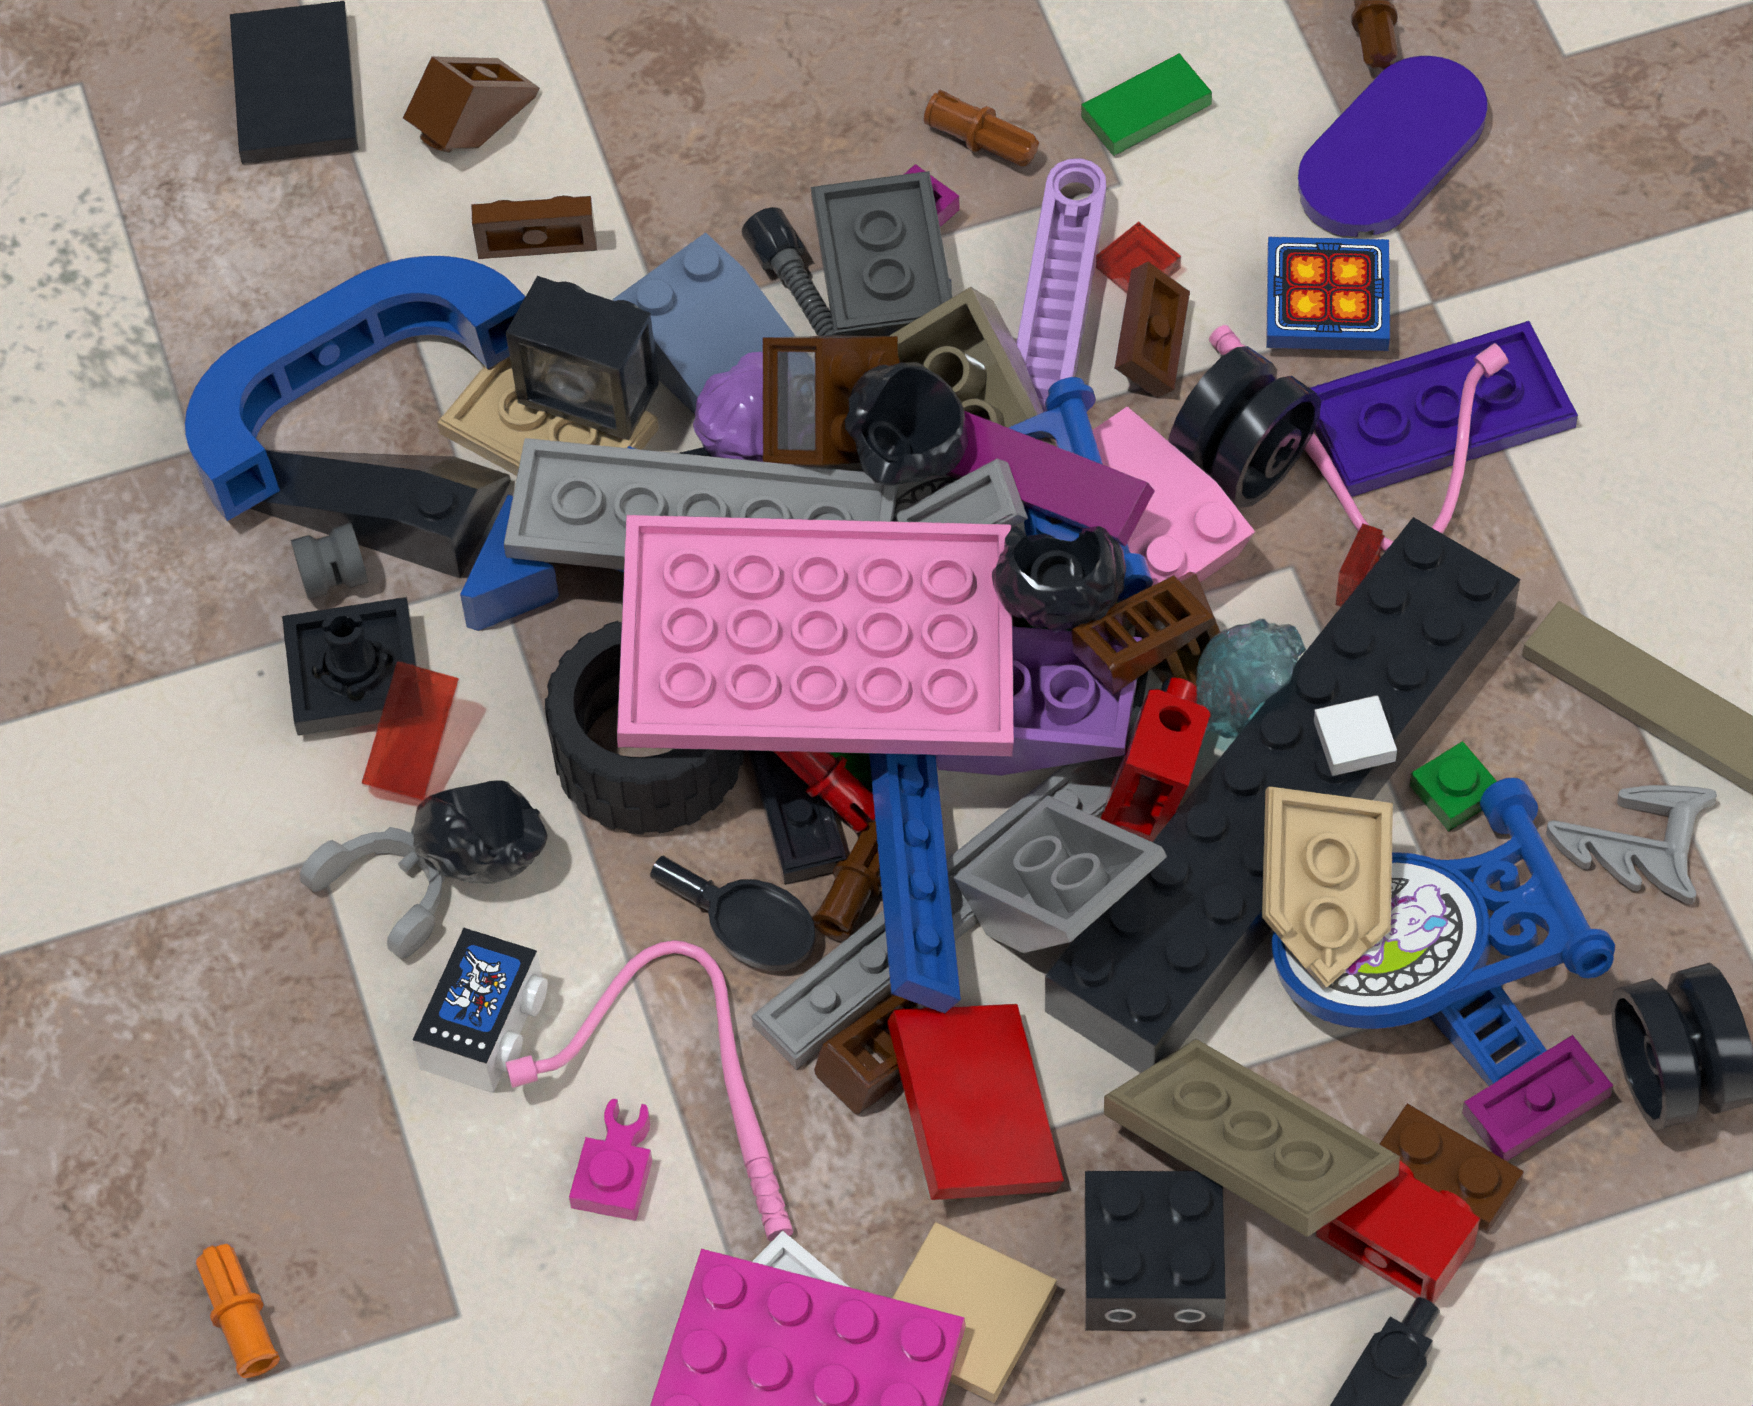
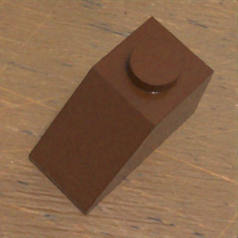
M431 56L403 119L420 130V139L436 150L449 153L452 152L453 148H479L536 97L540 87L499 58Z

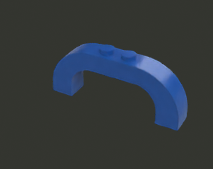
M450 256L410 257L391 261L363 271L237 343L221 355L205 372L196 385L186 410L185 435L188 447L209 499L221 515L229 521L279 492L280 489L266 450L256 439L264 423L285 405L397 341L420 335L448 337L465 345L487 369L508 358L510 354L506 331L526 296L504 275L484 264Z

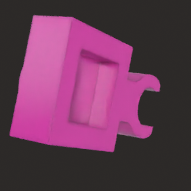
M613 1098L606 1105L604 1112L607 1131L605 1141L585 1137L569 1194V1201L572 1209L636 1221L653 1161L650 1149L636 1147L645 1139L649 1132V1111L646 1104H641L637 1121L631 1125H621L616 1122L620 1112L618 1099Z

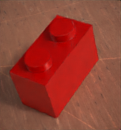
M1400 1161L1399 1175L1321 1227L1316 1231L1315 1236L1415 1299L1416 1297H1422L1435 1304L1474 1248L1480 1218L1473 1214L1471 1207L1462 1198L1446 1190L1435 1191L1417 1180L1411 1169Z

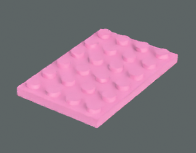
M627 515L617 728L618 747L1012 757L1014 743L1012 614L1006 611L1000 602L992 581V571L1004 550L1005 536L1010 532L1011 525Z

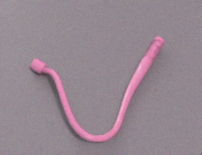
M1228 325L1218 327L1209 337V342L1221 355L1227 354L1236 347L1245 346L1240 343V339ZM1495 343L1474 357L1476 365L1468 373L1464 382L1451 478L1441 513L1432 526L1433 529L1442 534L1452 518L1462 484L1476 385L1482 375L1489 378L1509 364L1505 353ZM1313 432L1311 439L1305 447V451L1321 471L1359 533L1372 545L1386 551L1393 541L1377 533L1363 518L1330 456Z
M672 940L644 949L633 957L613 979L571 1042L562 1051L551 1058L534 1062L531 1055L505 1062L512 1088L538 1081L537 1074L557 1070L566 1065L579 1053L623 987L640 968L651 960L668 954H683L697 960L705 968L712 981L725 1085L744 1165L747 1169L748 1178L751 1179L750 1185L753 1194L757 1198L755 1201L759 1214L761 1213L762 1215L761 1220L767 1240L773 1241L782 1231L788 1236L793 1234L788 1213L784 1209L785 1203L782 1194L778 1190L780 1187L776 1175L773 1174L774 1168L770 1162L771 1159L742 1076L724 975L717 962L703 948L688 942Z

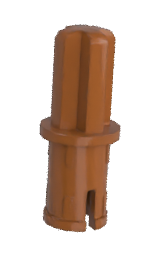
M940 89L938 94H933L925 109L924 122L926 125L958 137V139L966 142L968 149L974 152L983 148L1019 166H1028L1038 151L1039 141L1034 134L997 118L995 109L988 106L982 109L974 107Z

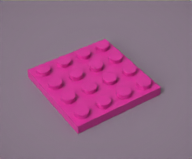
M701 1248L650 1406H942L966 1328L965 1318Z

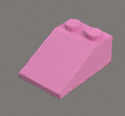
M1125 407L1093 429L1103 465L1146 481L1155 490L1128 541L1130 553L1141 554L1146 558L1153 585L1173 575L1178 579L1190 571L1196 573L1199 582H1202L1239 556L1255 531L1215 480L1129 407Z

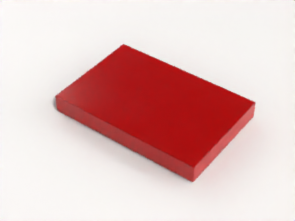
M1018 1004L952 1007L946 1013L932 1008L894 1010L887 1023L931 1200L1057 1192L1064 1180Z

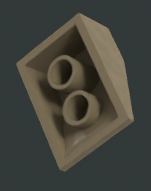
M973 287L967 288L890 335L898 336V357L900 363H920L933 373L938 374L961 400L964 411L1007 428L1044 412L1021 352L992 299ZM1047 437L1038 439L1057 447L1054 439Z

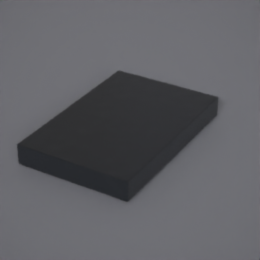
M345 1L230 14L238 147L242 164L359 150L348 16Z

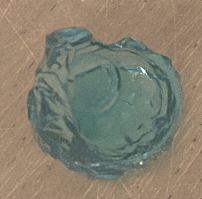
M1264 618L1257 619L1248 624H1238L1224 629L1209 641L1199 659L1196 680L1197 704L1205 706L1211 713L1206 730L1217 733L1226 739H1235L1264 702L1291 682L1292 671L1296 668L1298 657L1306 651L1302 638L1295 626L1291 624L1278 625L1276 623H1268Z

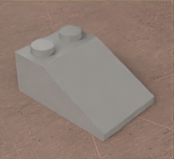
M1047 795L953 878L986 935L1025 953L1069 943L1160 864L1167 855L1161 846Z

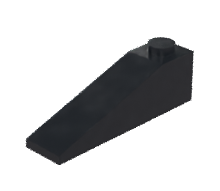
M266 450L280 491L250 509L327 535L330 534L332 528L351 523L358 545L461 578L511 479L509 474L454 456Z

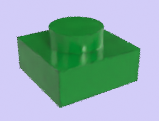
M1462 741L1411 772L1409 786L1449 832L1482 811L1480 807L1481 797L1485 790L1497 782V780Z

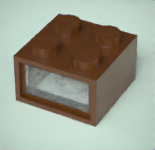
M898 336L763 337V462L801 465L861 463L856 443L845 429V419L849 412L848 399L851 396L854 384L866 371L882 364L891 366L900 363L898 357Z

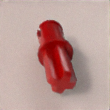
M773 751L809 785L806 792L811 797L818 794L851 826L855 833H859L868 826V823L865 821L867 815L872 821L875 819L873 794L844 767L847 760L842 755L835 758L830 752Z

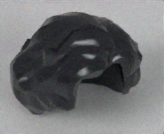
M901 362L891 366L882 364L866 371L854 384L851 396L848 399L849 412L845 419V429L856 443V449L864 473L875 483L894 486L922 481L929 476H944L962 460L968 446V427L963 405L952 388L938 374L933 373L920 363Z
M1015 526L1005 536L1004 550L992 571L993 587L1006 611L1021 619L1025 618L1035 628L1047 627L1056 634L1066 629H1073L1078 625L1086 624L1090 620H1100L1107 614L1110 608L1116 605L1118 595L1124 589L1126 574L1124 552L1119 543L1101 526L1083 529L1074 541L1052 538L1051 535L1046 533L1027 536Z
M503 780L453 788L429 795L417 806L414 824L411 828V833L414 837L413 846L417 857H424L432 862L436 869L445 877L483 884L501 882L522 873L533 863L535 857L539 856L546 845L548 834L539 817L540 811L533 809L521 792L511 786L509 782Z

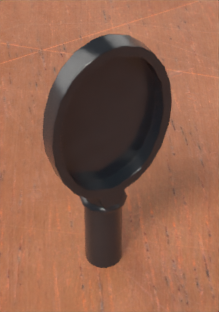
M664 855L655 862L650 877L694 902L697 908L703 907L708 910L710 926L716 939L731 955L740 961L760 969L785 971L799 966L811 956L816 942L814 922L806 907L787 890L775 884L756 879H740L729 882L719 888L714 885V881H707Z

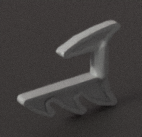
M1648 785L1621 789L1617 800L1619 806L1669 816L1664 841L1555 820L1548 822L1546 835L1563 855L1584 870L1591 867L1592 857L1589 853L1591 851L1598 862L1618 881L1632 891H1639L1642 879L1635 871L1632 864L1634 863L1663 892L1686 904H1693L1696 899V890L1687 875V854L1694 821L1699 811L1712 807L1715 804L1717 794L1716 791L1707 788L1670 785Z

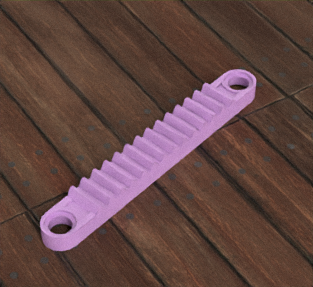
M1081 158L1067 159L1058 163L1050 170L1047 177L1016 343L1044 412L1047 411L1045 401L1049 396L1048 389L1050 386L1061 379L1075 377L1078 370L1082 336L1085 330V320L1088 313L1089 296L1092 290V279L1095 273L1096 256H1098L1099 239L1106 204V177L1103 171L1092 161ZM1079 182L1086 184L1093 192L1082 200H1072L1063 196L1060 190L1067 184Z

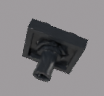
M407 597L282 616L293 720L297 736L423 717L413 630ZM389 662H393V664L386 669V665ZM314 674L322 675L320 676L321 679L315 678ZM361 693L365 694L364 697L358 701H352L348 698L350 694L353 697H357Z

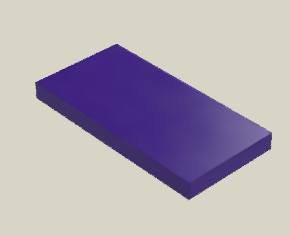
M1530 321L1310 387L1321 399L1320 417L1316 424L1315 432L1330 456L1350 496L1353 497L1453 466L1464 382L1468 373L1476 365L1474 357L1494 343L1503 350L1509 364L1489 378L1482 375L1476 385L1466 461L1576 428L1578 414Z

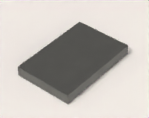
M929 171L811 187V200L834 335L890 336L953 298Z

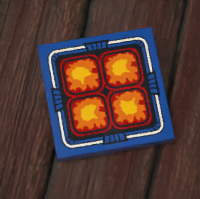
M1268 237L1266 348L1389 351V239Z

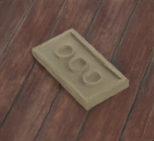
M1194 1039L1104 1096L1105 1116L1306 1237L1399 1175L1400 1156L1198 1039Z

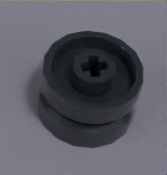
M1249 346L1236 347L1223 355L1202 376L1176 416L1168 441L1207 475H1212L1211 478L1218 483L1228 498L1240 508L1253 506L1268 496L1286 477L1311 439L1321 410V399L1315 391L1293 376L1277 379L1278 370L1274 364Z
M1709 962L1674 972L1670 976L1667 990L1653 978L1614 989L1611 1000V1018L1617 1053L1634 1101L1646 1122L1655 1130L1695 1120L1700 1103L1712 1114L1753 1104V1048L1734 992L1717 967Z

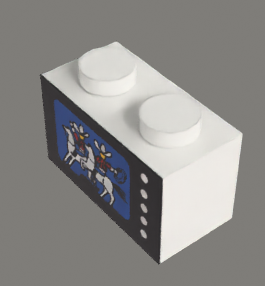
M463 928L412 1039L420 1070L494 1093L503 1071L507 1072L505 1062L518 1059L523 1044V1037L520 1035L527 1016L535 1017L545 1000L548 981L542 977L537 950Z

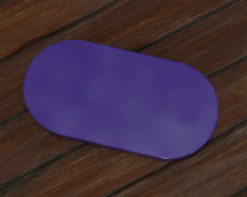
M1437 56L1409 57L1397 61L1383 70L1304 154L1298 170V191L1301 196L1300 202L1306 215L1321 228L1340 236L1358 237V232L1374 230L1373 235L1388 232L1398 226L1480 138L1485 126L1487 96L1479 79L1463 65Z

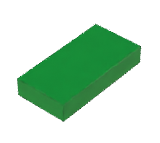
M1178 53L1082 103L1081 117L1110 153L1115 156L1212 105V91L1181 54Z

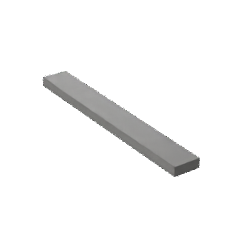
M1138 706L1132 710L1129 734L1141 709ZM1122 755L1063 765L946 859L955 941L979 921L953 877L1047 795L1100 819ZM1142 775L1148 780H1154L1153 778ZM884 910L752 1015L753 1027L796 1070L818 1053L826 1041L856 1022L891 993Z

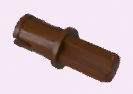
M1354 0L1355 9L1351 14V24L1360 35L1364 63L1371 70L1379 67L1385 70L1394 64V58L1398 55L1394 26L1398 19L1397 10L1389 0Z
M875 820L874 822H869L868 826L863 829L847 860L839 861L834 867L833 875L835 880L821 906L812 917V920L815 921V928L834 940L845 941L851 936L853 928L869 899L877 897L882 890Z

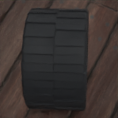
M617 620L605 624L603 628L593 633L589 632L581 637L571 650H567L558 661L559 665L556 671L551 673L547 684L548 697L545 698V715L556 774L560 776L563 791L568 799H572L577 804V809L588 818L593 817L600 821V824L613 830L616 828L622 829L631 834L643 835L644 832H659L660 834L674 831V828L686 824L689 826L701 820V816L710 810L714 811L724 801L723 797L729 790L733 789L739 778L738 771L740 766L743 765L745 750L672 749L654 756L630 757L610 752L597 745L587 736L595 721L605 711L619 703L622 622Z

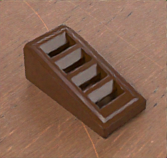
M1173 575L1117 603L1100 620H1090L1086 624L1074 627L1071 630L1073 653L1114 695L1215 624V617ZM1173 599L1189 616L1178 621L1164 605ZM1153 613L1166 628L1157 631L1148 622L1146 617ZM1134 626L1145 638L1137 642L1127 631ZM1116 639L1124 649L1116 652L1109 643Z
M893 995L822 1045L814 1068L815 1075L854 1114H860L901 1081L892 1039L884 1031L886 1028L889 1029L887 1021L894 1010L929 1007ZM868 1045L884 1062L880 1064L864 1047Z

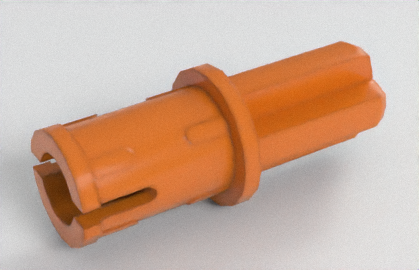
M222 1244L207 1247L203 1250V1254L197 1258L196 1265L214 1308L210 1314L213 1326L222 1328L236 1362L238 1375L242 1378H251L264 1374L279 1363L280 1357L273 1347L260 1315V1311L264 1306L259 1294L251 1292L232 1246Z

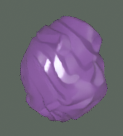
M763 352L748 353L741 357L738 364L733 366L728 372L710 376L697 398L693 428L702 446L712 457L763 462ZM780 362V449L807 448L811 444V436L815 434V406L797 386L793 379L792 371L784 363Z

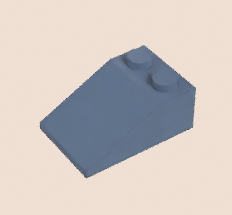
M706 232L612 299L613 301H629L642 310L651 313L658 379L694 414L697 398L710 376L728 372L733 366L738 364L741 357L748 353L763 352V337H795V334L746 269ZM780 352V362L784 363L792 371L793 379L799 389L807 398L815 394V361L808 352Z

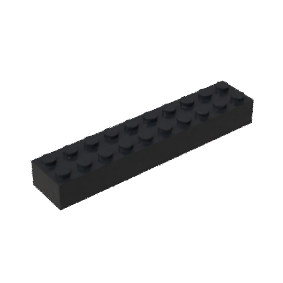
M1413 517L1154 839L1153 843L1161 846L1167 857L1081 932L1045 975V1012L1139 1073H1142L1177 1051L1272 930L1262 918L1266 788L1277 787L1373 800L1513 621L1521 579ZM1378 695L1397 749L1396 762L1332 776L1314 724L1315 709Z

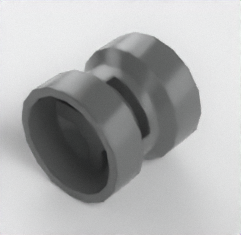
M351 523L334 527L329 536L319 539L306 535L291 540L308 600L326 595L330 587L344 584L352 588L368 583L365 566Z

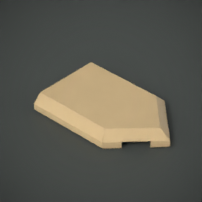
M1268 787L1265 790L1262 918L1324 990L1368 949L1372 948L1391 931L1393 803Z

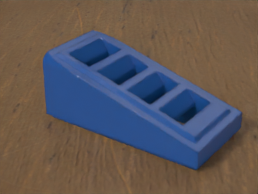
M1501 985L1455 1001L1445 1009L1429 1016L1488 1086L1547 1051ZM1478 999L1483 1006L1466 1018H1463L1459 1011ZM1496 1020L1501 1028L1479 1041L1475 1034ZM1514 1040L1520 1049L1496 1064L1490 1055Z

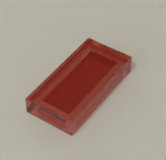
M397 661L361 783L363 786L422 802L427 797L460 684L459 678Z

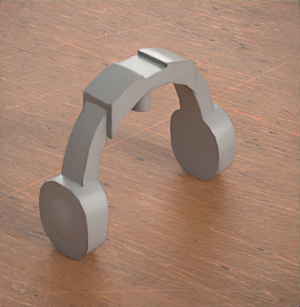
M389 827L385 832L361 835L342 845L333 840L327 841L309 856L300 871L301 883L313 892H318L341 876L351 862L373 852L375 854L390 853L403 856L404 858L398 863V866L404 872H407L413 865L417 864L425 872L429 881L427 892L420 904L414 905L396 923L387 939L388 949L401 959L409 957L418 950L432 933L435 926L434 913L440 903L442 883L445 881V877L436 869L432 862L424 857H417L413 846L414 837L412 833Z

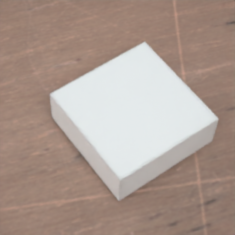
M1378 695L1315 709L1314 724L1332 776L1396 762L1397 749Z

